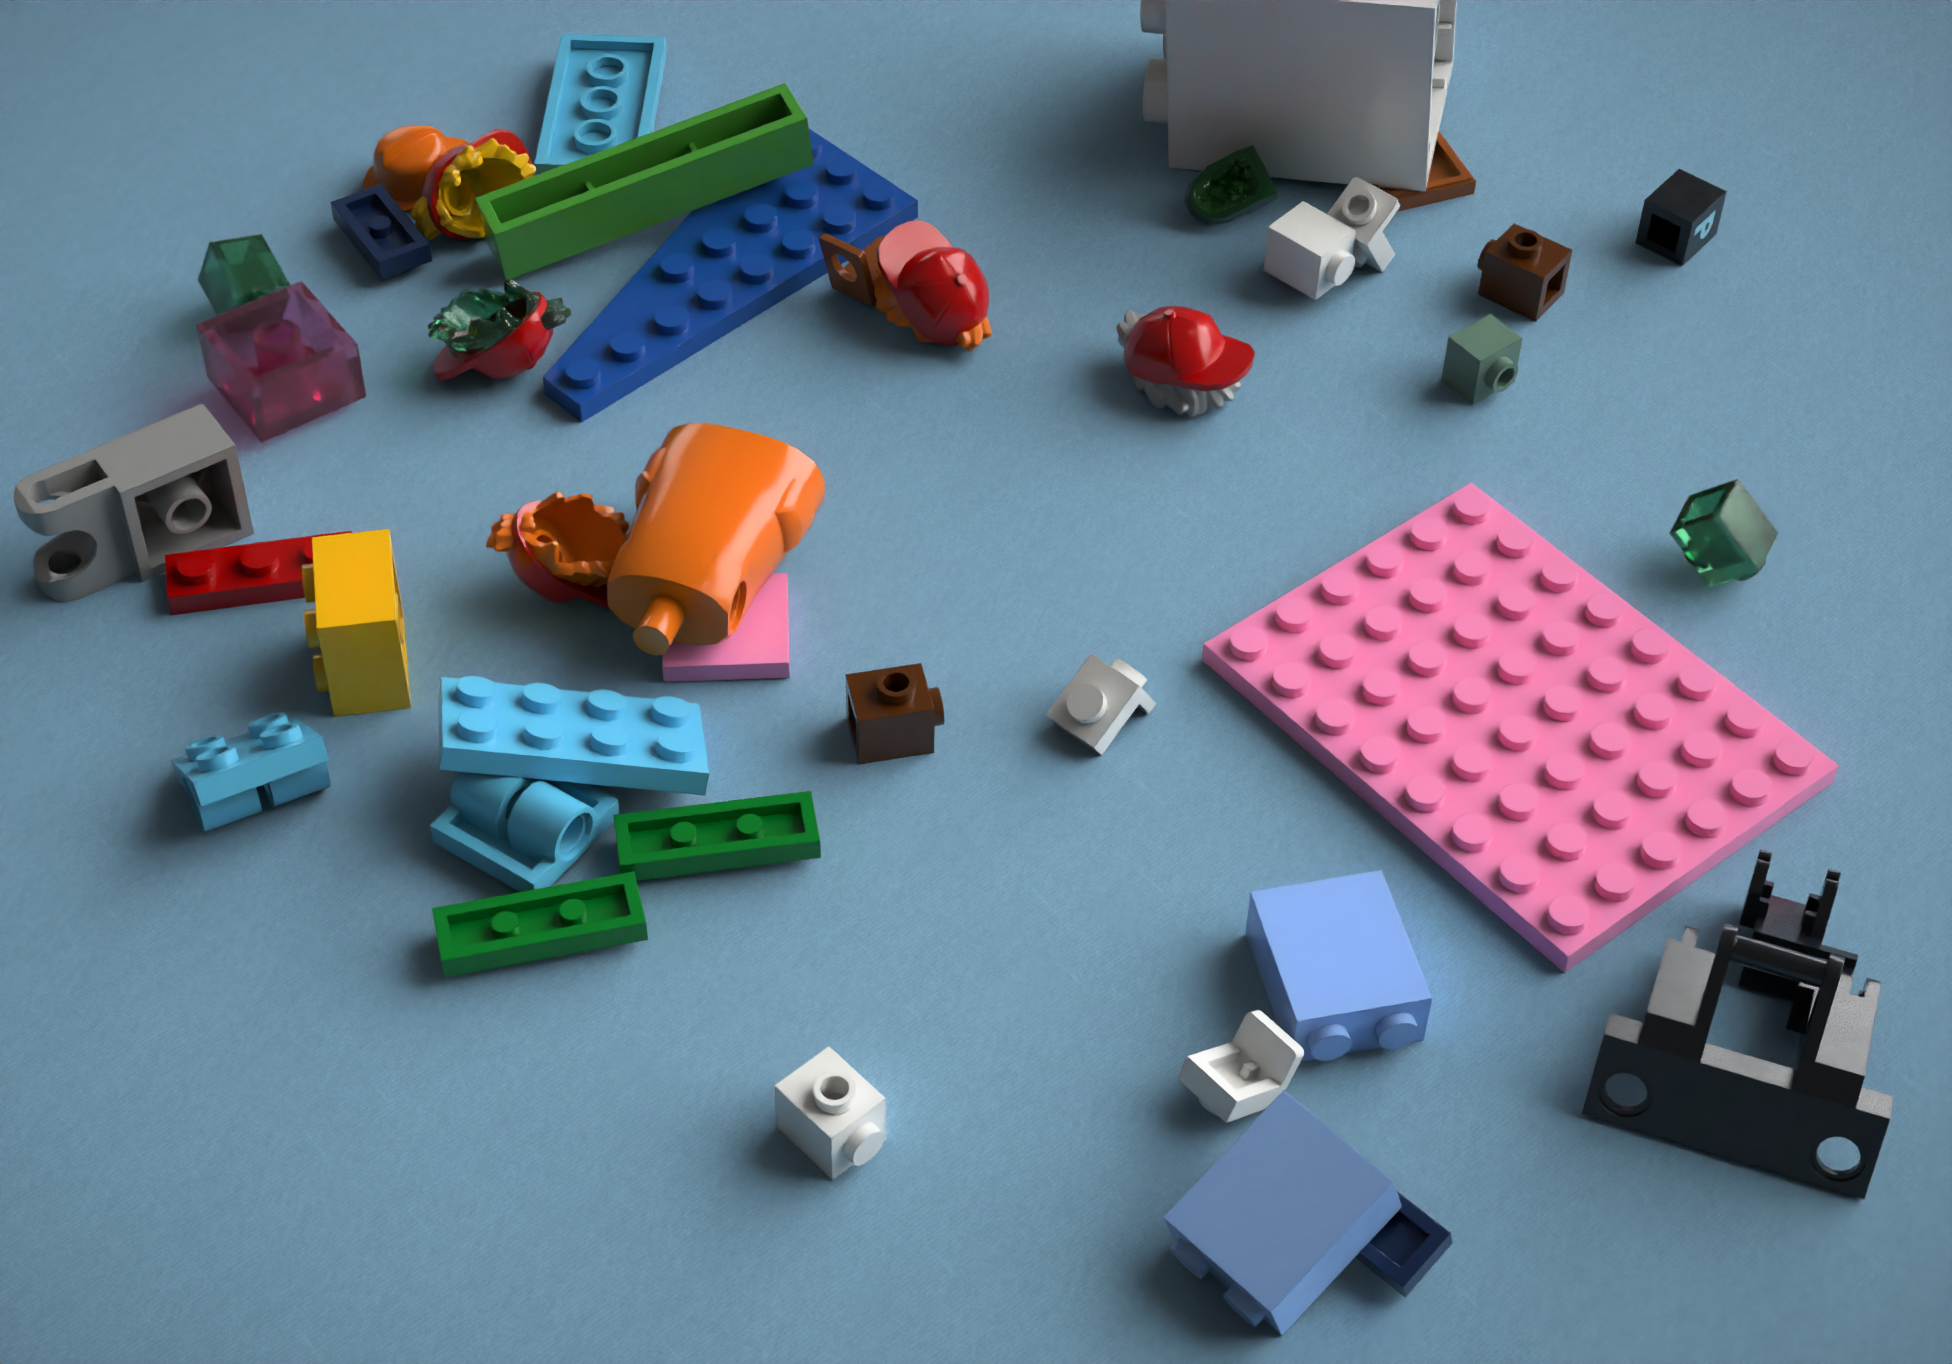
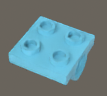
M284 712L274 713L250 722L248 724V733L225 741L223 735H212L191 742L185 746L186 755L172 759L171 762L179 784L185 789L190 806L201 830L207 832L261 812V803L256 787L261 785L272 807L330 787L331 782L326 762L330 761L322 736L296 716L287 719Z
M458 771L451 787V805L430 824L432 842L515 890L523 892L552 886L614 823L613 815L619 814L618 799L591 784Z

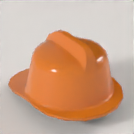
M409 125L398 127L386 133L378 141L373 153V166L368 169L363 180L364 190L381 184L403 212L412 211L417 201L421 198L423 180L430 165L447 150L470 143L463 139L443 136L440 130L432 126Z

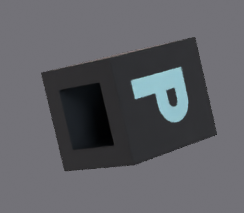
M1678 169L1644 200L1635 243L1683 266L1717 234L1727 191Z

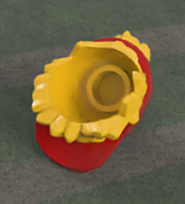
M496 128L480 136L470 144L447 150L430 165L423 180L421 198L415 204L410 216L413 220L416 219L415 226L428 240H432L440 233L459 240L483 238L485 233L475 198L533 177L536 167L531 163L529 153L524 144L510 130Z

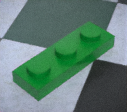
M811 791L613 815L620 874L634 871L637 881L821 858L820 836Z
M634 871L432 908L444 978L648 940L646 919Z

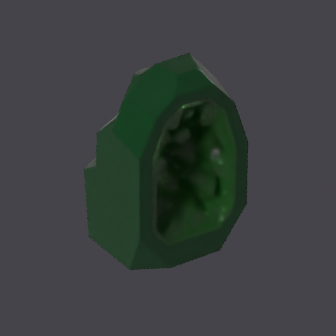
M1251 145L1208 165L1188 185L1183 201L1192 216L1209 224L1227 223L1278 199V194L1254 146Z

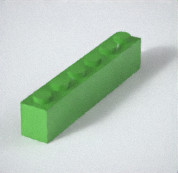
M785 82L476 197L475 200L487 244L506 281L812 166L814 162L808 119Z

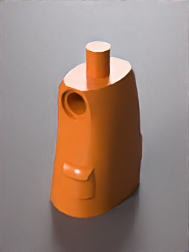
M688 423L674 427L667 433L660 448L651 454L643 472L636 479L634 497L637 512L628 536L614 560L607 582L608 607L620 621L635 628L633 640L642 651L651 655H662L668 651L672 642L691 645H716L734 634L756 594L772 576L789 551L800 543V540L811 527L813 518L824 501L825 482L815 462L797 448L782 441L727 426L709 423Z

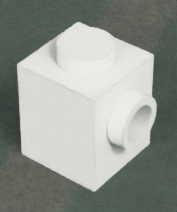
M1302 201L1268 226L1263 270L1317 300L1335 285H1342L1351 275L1355 266L1353 250L1356 230Z
M829 1046L774 1085L776 1127L832 1180L852 1165L860 1166L871 1160L880 1150L884 1141H886V1098Z

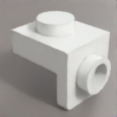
M1354 177L1327 215L1356 230L1353 250L1355 266L1361 268L1364 263H1367L1383 272L1395 256L1383 230L1398 211L1400 204L1396 197L1359 177Z
M1090 654L1046 716L1091 749L1103 755L1135 709L1139 707L1149 714L1156 705V702L1142 689L1147 679L1132 666L1119 658H1116L1112 665L1109 666L1093 654Z
M1255 1010L1245 1015L1232 1042L1188 1056L1177 1078L1198 1097L1199 1102L1206 1110L1219 1116L1225 1123L1266 1109L1283 1090H1286L1304 1056V1050L1261 1010Z

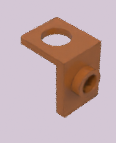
M824 233L818 239L832 288L873 307L877 302L873 280L878 278L876 274L879 269L877 250L884 237H877L864 250H861L829 234ZM837 254L846 258L849 263L842 267Z

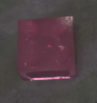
M302 281L196 324L207 378L261 443L366 397L358 344Z

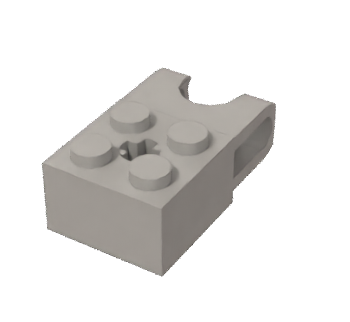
M203 403L33 473L19 481L14 489V503L18 516L27 527L43 536L60 534L39 547L33 559L34 573L39 589L46 596L59 602L81 599L136 574L144 582L165 573V555L221 548L254 534L236 445ZM54 499L50 503H40L43 500ZM79 565L73 572L57 574L61 570Z

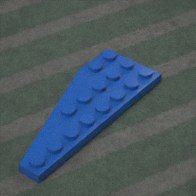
M809 129L814 165L693 210L543 376L544 394L580 422H584L828 273L818 239L824 233L864 250L877 237H885L894 227L918 218V200ZM837 254L840 264L848 261L843 256Z

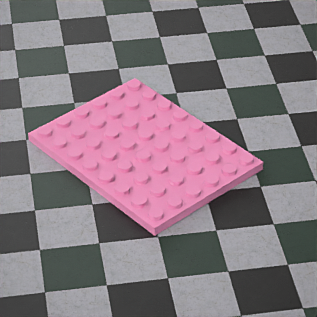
M1472 483L1419 513L1205 642L1203 645L1202 661L1563 973L1832 784L1839 767L1837 763Z

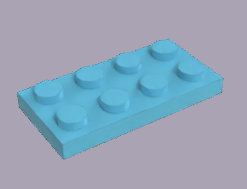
M561 34L534 162L536 167L535 175L654 131L667 55L666 37Z
M466 676L461 679L441 677L438 696L439 770L696 795L706 794L710 772L700 705L697 703H688L672 696H662L656 699L623 696L615 691L605 689L592 692L562 690L546 683H531L526 686L495 683L479 676Z

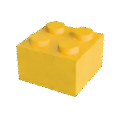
M383 529L312 537L313 564L302 565V580L306 603L315 602V609L304 610V623L308 648L321 649V654L313 655L317 692L329 691L334 717L411 708L404 614L390 530Z

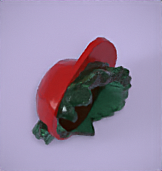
M507 279L504 282L505 293L490 291L485 288H479L477 292L465 289L459 294V297L453 298L448 306L441 308V313L434 316V322L428 325V336L442 340L447 344L436 357L433 371L439 381H444L471 368L493 380L511 378L526 369L531 370L544 355L553 335V328L566 323L567 317L572 314L570 308L564 306L561 297L546 300L540 292H529L511 279Z

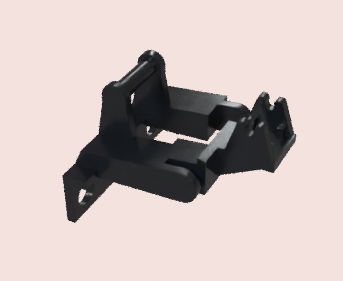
M1760 849L1739 921V925L1754 929L1752 938L1738 935L1739 927L1724 923L1716 953L1695 948L1699 933L1697 928L1686 926L1682 941L1667 939L1644 1022L1610 1013L1582 1114L1865 1199L1890 1122L1894 1097L1862 1087L1881 981L1866 978L1863 989L1859 990L1858 996L1851 994L1850 990L1858 955L1822 945L1839 886L1841 872L1828 868L1820 895L1809 893L1805 905L1771 895L1774 883L1766 881L1772 852ZM1729 962L1743 966L1739 986L1791 1001L1786 1029L1801 1033L1794 1069L1706 1043ZM1619 1073L1632 1074L1644 1083L1647 1096L1638 1105L1631 1107L1622 1106L1608 1096L1606 1091L1607 1080ZM1832 1137L1846 1138L1858 1147L1861 1155L1860 1160L1851 1169L1833 1170L1825 1166L1819 1159L1817 1148L1820 1143Z

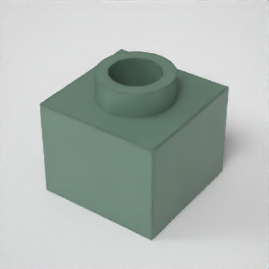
M1493 315L1485 316L1448 336L1441 380L1471 404H1475L1495 392L1504 391L1515 382L1518 374V361L1523 338Z

